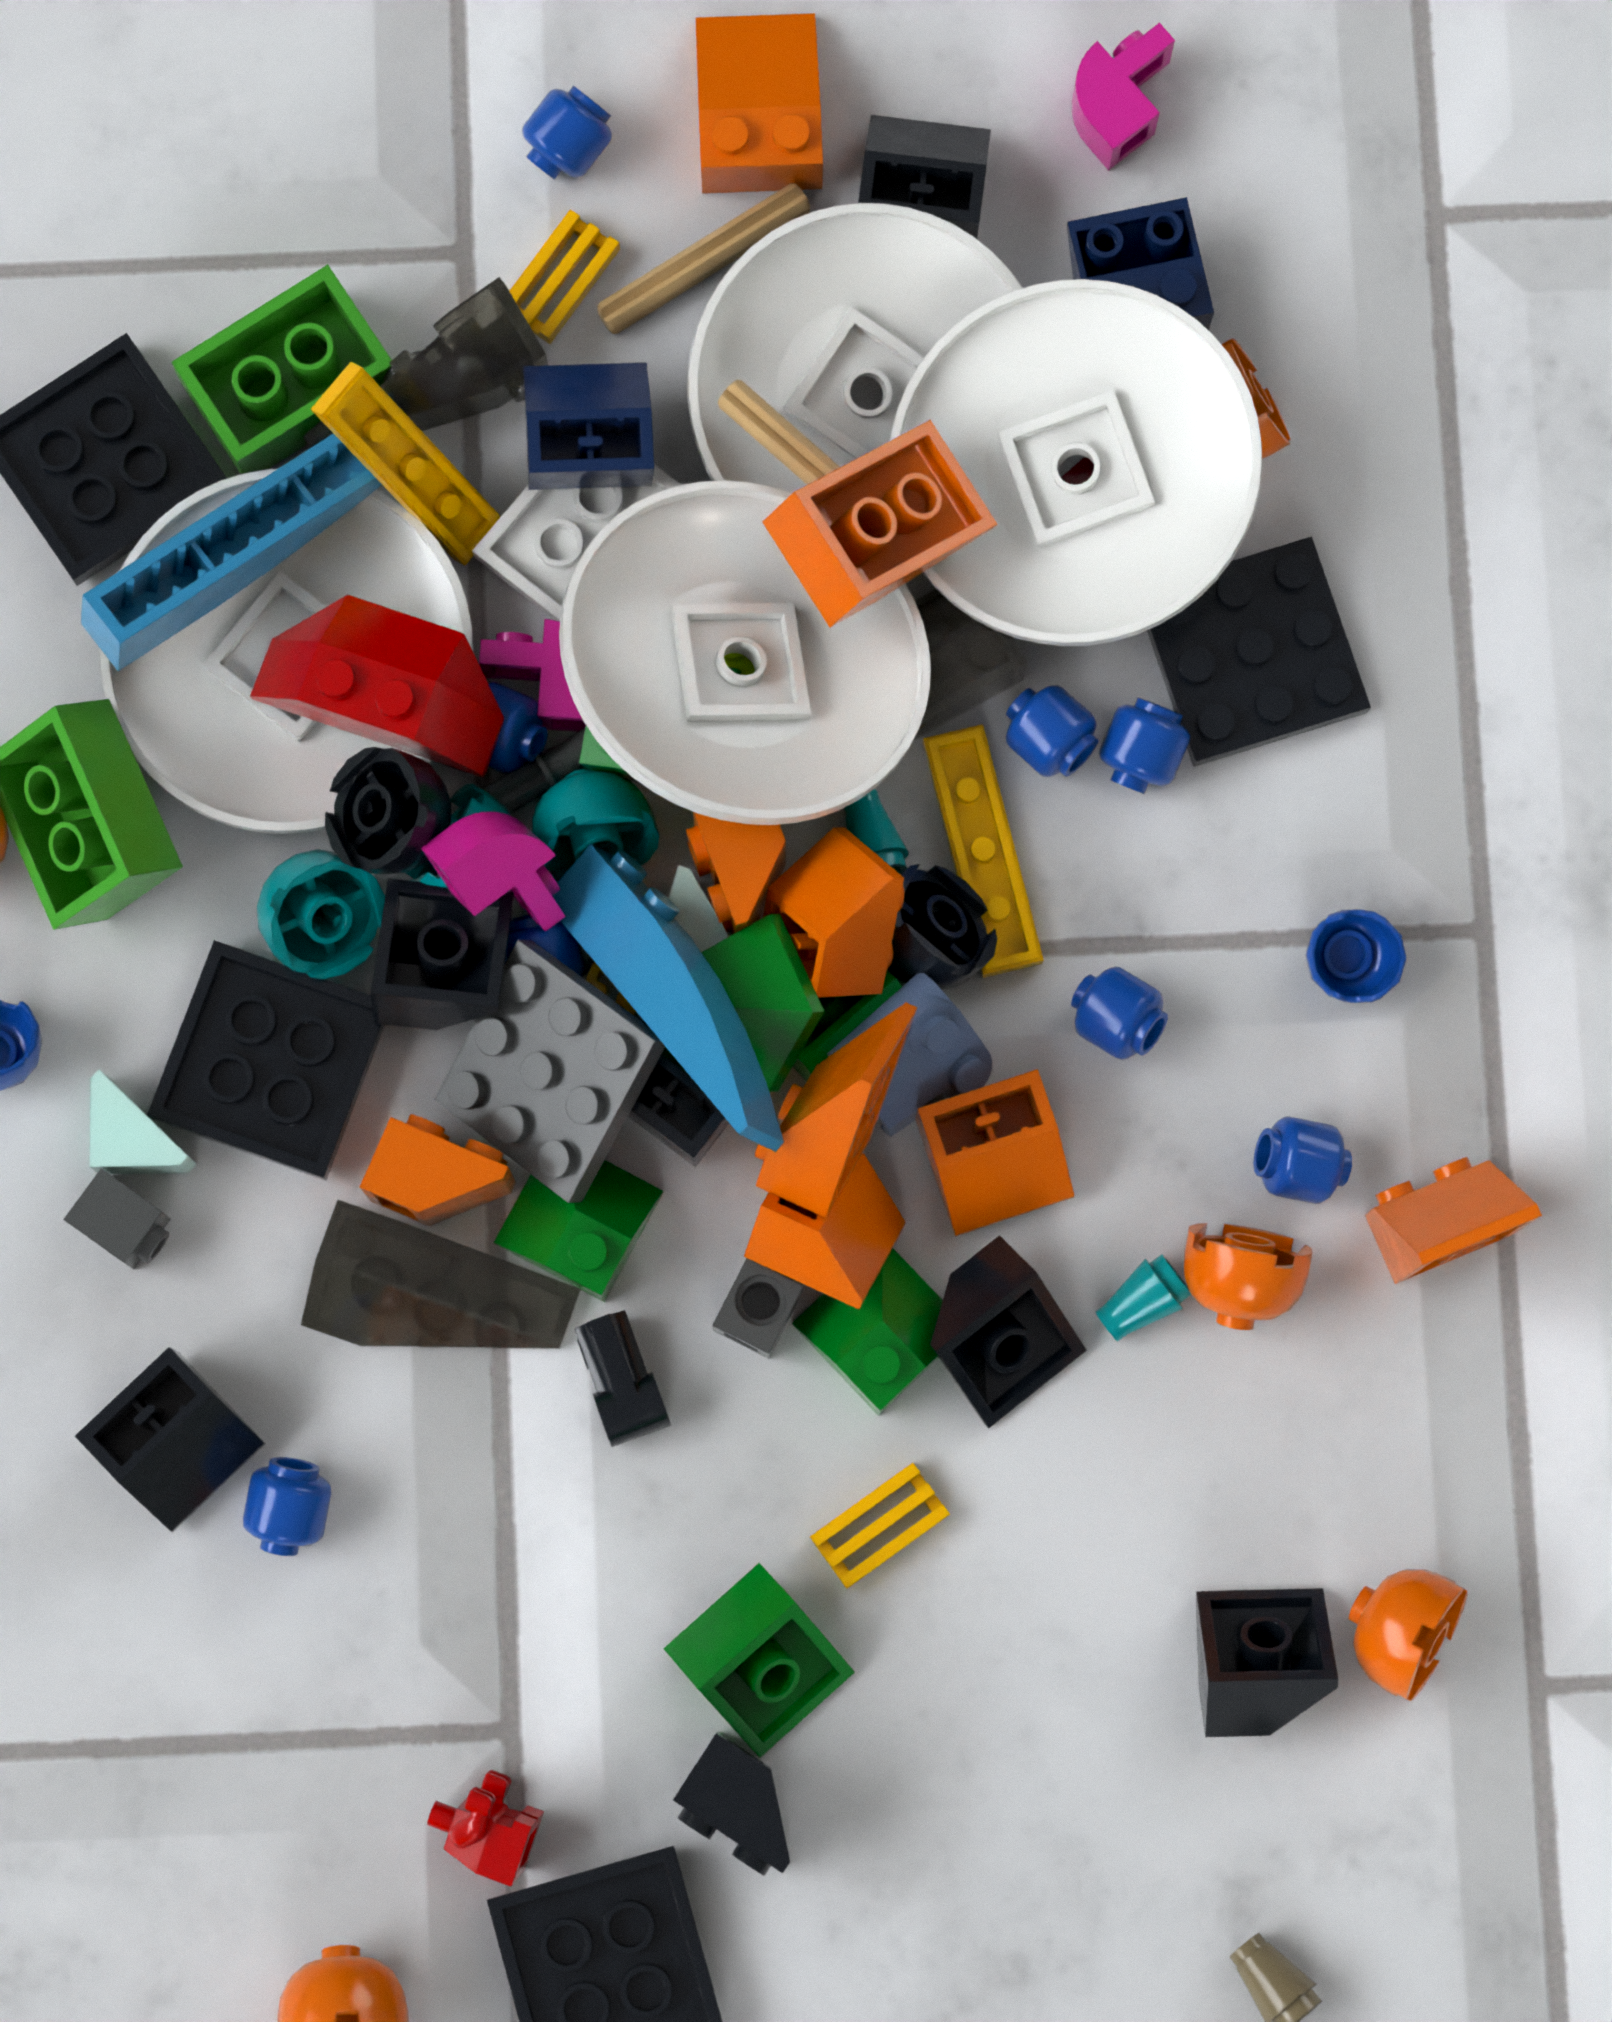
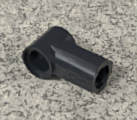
M626 1311L607 1314L574 1328L584 1362L590 1371L597 1391L593 1393V1397L611 1447L671 1426L652 1372L647 1373Z

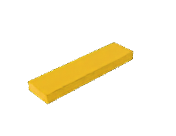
M350 362L313 405L311 411L410 514L424 524L437 539L441 547L455 561L465 566L473 557L472 550L501 516L364 368Z
M983 724L923 738V747L955 873L965 880L985 903L988 911L981 918L986 926L987 934L994 928L996 930L997 944L995 955L980 970L982 978L1043 964L1044 959Z

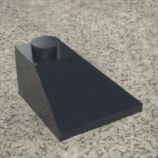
M388 878L371 987L374 1023L439 1030L497 1013L514 892L505 893L474 916L446 887Z
M1000 1235L950 1274L930 1343L945 1368L988 1429L1087 1351L1037 1272Z
M1323 1588L1196 1591L1199 1694L1205 1737L1270 1736L1338 1688V1673Z

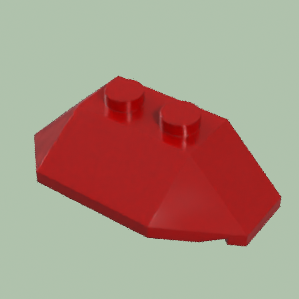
M351 595L342 597L271 640L250 694L251 699L482 778L486 774L505 720L464 633Z

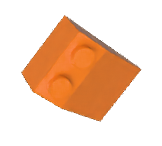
M815 13L695 17L702 194L779 191L791 183L797 184L802 190L822 189L823 150Z
M931 420L794 491L762 521L829 627L836 625L882 599L998 525Z
M905 1002L816 1065L804 1087L796 1084L791 1086L778 1115V1118L783 1120L780 1130L784 1143L776 1152L760 1144L757 1146L755 1157L764 1161L756 1183L757 1187L826 1218L871 1139L918 1007Z
M1468 1157L1434 1170L1433 1174L1437 1182L1414 1191L1411 1182L1407 1181L1376 1194L1379 1206L1374 1207L1365 1214L1394 1284L1505 1239L1542 1216L1537 1203L1490 1160L1472 1167Z

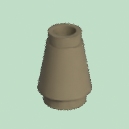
M1260 1933L1254 1935L1230 1955V1959L1237 1966L1236 1969L1265 2022H1299L1322 2002L1313 1990L1317 1984L1273 1945L1266 1942Z

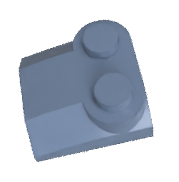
M925 973L916 974L827 1053L828 1056L832 1055L905 1002L918 1007L878 1117L882 1123L880 1127L890 1137L916 1120L917 1108L942 1101L946 1097L951 1098L984 1087L992 1070V1058L985 1045L961 1011Z

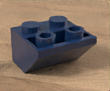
M1187 197L1067 222L1073 280L1110 281L1147 291L1175 304L1198 320L1209 331L1214 308Z
M647 362L523 366L529 490L652 486L654 450Z

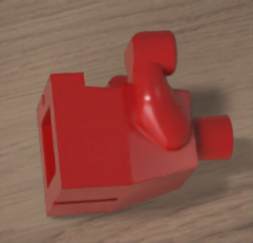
M490 1770L484 1777L482 1787L472 1788L468 1797L458 1808L435 1801L429 1814L427 1825L448 1833L443 1849L475 1874L512 1887L525 1871L544 1811L529 1805L522 1811L508 1808V1805L504 1804V1800L512 1780L505 1774Z

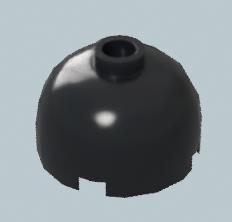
M364 748L347 759L334 777L330 792L338 793L334 803V814L325 812V828L334 852L343 863L373 874L408 873L429 861L421 848L451 824V801L447 787L440 776L428 762L394 748Z
M920 864L911 865L901 874L904 877V902L902 908L897 913L892 939L893 959L887 970L905 984L916 974L925 973L941 990L957 987L974 976L994 957L997 944L996 930L994 928L987 934L986 926L981 916L988 909L982 898L965 880L947 868L937 865L928 872L920 869L917 870Z

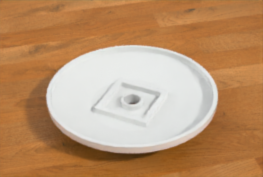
M882 203L838 205L813 211L771 231L751 246L732 265L719 282L704 308L690 351L687 373V402L690 424L696 447L711 480L751 482L776 487L789 492H794L807 485L719 408V397L735 380H742L837 465L842 467L890 441L897 408L909 381L932 347L954 325L986 303L1023 287L1008 267L974 236L948 221L909 207ZM857 377H871L881 386L882 401L876 409L864 410L853 402L850 389Z
M1089 279L1058 280L1018 289L986 303L954 325L932 347L917 367L897 408L890 441L931 420L998 524L992 530L923 573L942 595L972 619L995 631L1017 639L1057 646H1089L1131 637L1162 624L1182 612L1201 597L1220 577L1238 551L1254 516L1262 475V443L1257 413L1241 372L1226 349L1198 320L1175 304L1133 286ZM1082 455L1089 458L1094 464L1092 476L1086 482L1077 485L1063 481L1059 476L1061 464L1071 456Z
M277 469L243 473L218 481L179 502L159 518L141 537L120 570ZM376 489L327 529L269 572L119 672L100 649V671L105 698L109 699L136 761L151 779L170 796L191 810L211 820L235 828L273 834H296L325 830V812L334 814V803L338 794L330 792L334 777L347 759L364 748L378 747L388 749L394 747L253 700L250 694L271 640L346 595H351L464 633L474 653L470 612L460 579L449 557L424 524L410 514L401 504ZM406 752V753H408V754H411V755H413V756H415V757H418V758H420V759H422V760L428 762L431 766H432V764L435 762V761H432V760H429V759H426V758H423V757L414 755V754H412V753Z
M725 480L685 484L654 493L616 515L594 537L575 567L562 605L559 640L565 679L573 702L597 742L631 777L659 796L695 813L742 824L779 825L816 819L845 808L875 789L895 769L909 749L920 728L930 691L931 662L924 623L916 602L905 583L872 605L829 627L762 523L793 492L768 485ZM731 653L746 656L752 662L755 672L750 675H740L733 672L726 665L724 656Z

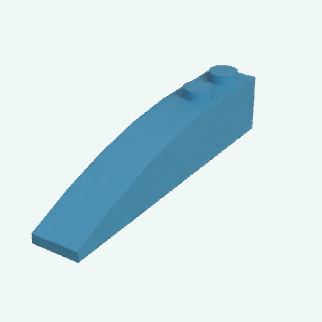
M331 434L82 595L81 625L119 672L269 572L372 494L382 484L334 434Z
M590 844L557 883L560 891L554 894L553 898L566 916L560 921L736 1132L776 1152L784 1143L767 1082L752 1044L720 979L693 939L675 919L680 912L678 907L659 890L653 887L649 889L642 880L647 876V872L630 855L618 850L613 856Z

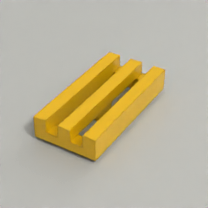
M570 209L501 301V311L551 344L620 251V242L611 236L605 237L600 233L598 227L592 223L586 224L580 219V215ZM573 234L579 236L528 307L523 310L520 307ZM592 245L599 251L545 324L537 318L590 246Z
M911 1463L811 1535L810 1539L844 1587L848 1589L941 1522L950 1513L937 1498L930 1485L924 1480L915 1464ZM910 1482L916 1490L915 1493L836 1550L833 1549L828 1542L831 1537L906 1483ZM925 1502L931 1513L850 1571L843 1563L844 1559Z

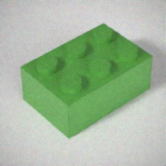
M328 264L171 362L181 385L240 474L269 469L330 431L311 411V408L350 362L363 367L387 394L401 386L394 362Z
M109 699L56 705L0 747V807L53 930L108 920L183 867Z

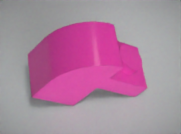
M1160 22L1144 35L1140 30L1128 35L1113 51L1112 55L1114 58L1097 41L1086 52L1079 65L1072 98L1074 125L1081 139L1108 171L1155 135L1160 112L1142 93L1139 87L1167 66L1171 60L1175 39Z
M544 620L543 643L533 642L532 636L519 632L496 634V640L481 639L479 665L485 678L540 681L537 717L543 721V727H546L547 730L579 732L586 727L573 702L565 679L560 655L559 621Z
M480 812L466 816L450 825L421 848L451 894L474 916L510 890V892H514V898L520 907L545 932L566 917L553 898V895L560 891V888L544 866L556 855L527 826L510 815L499 812Z

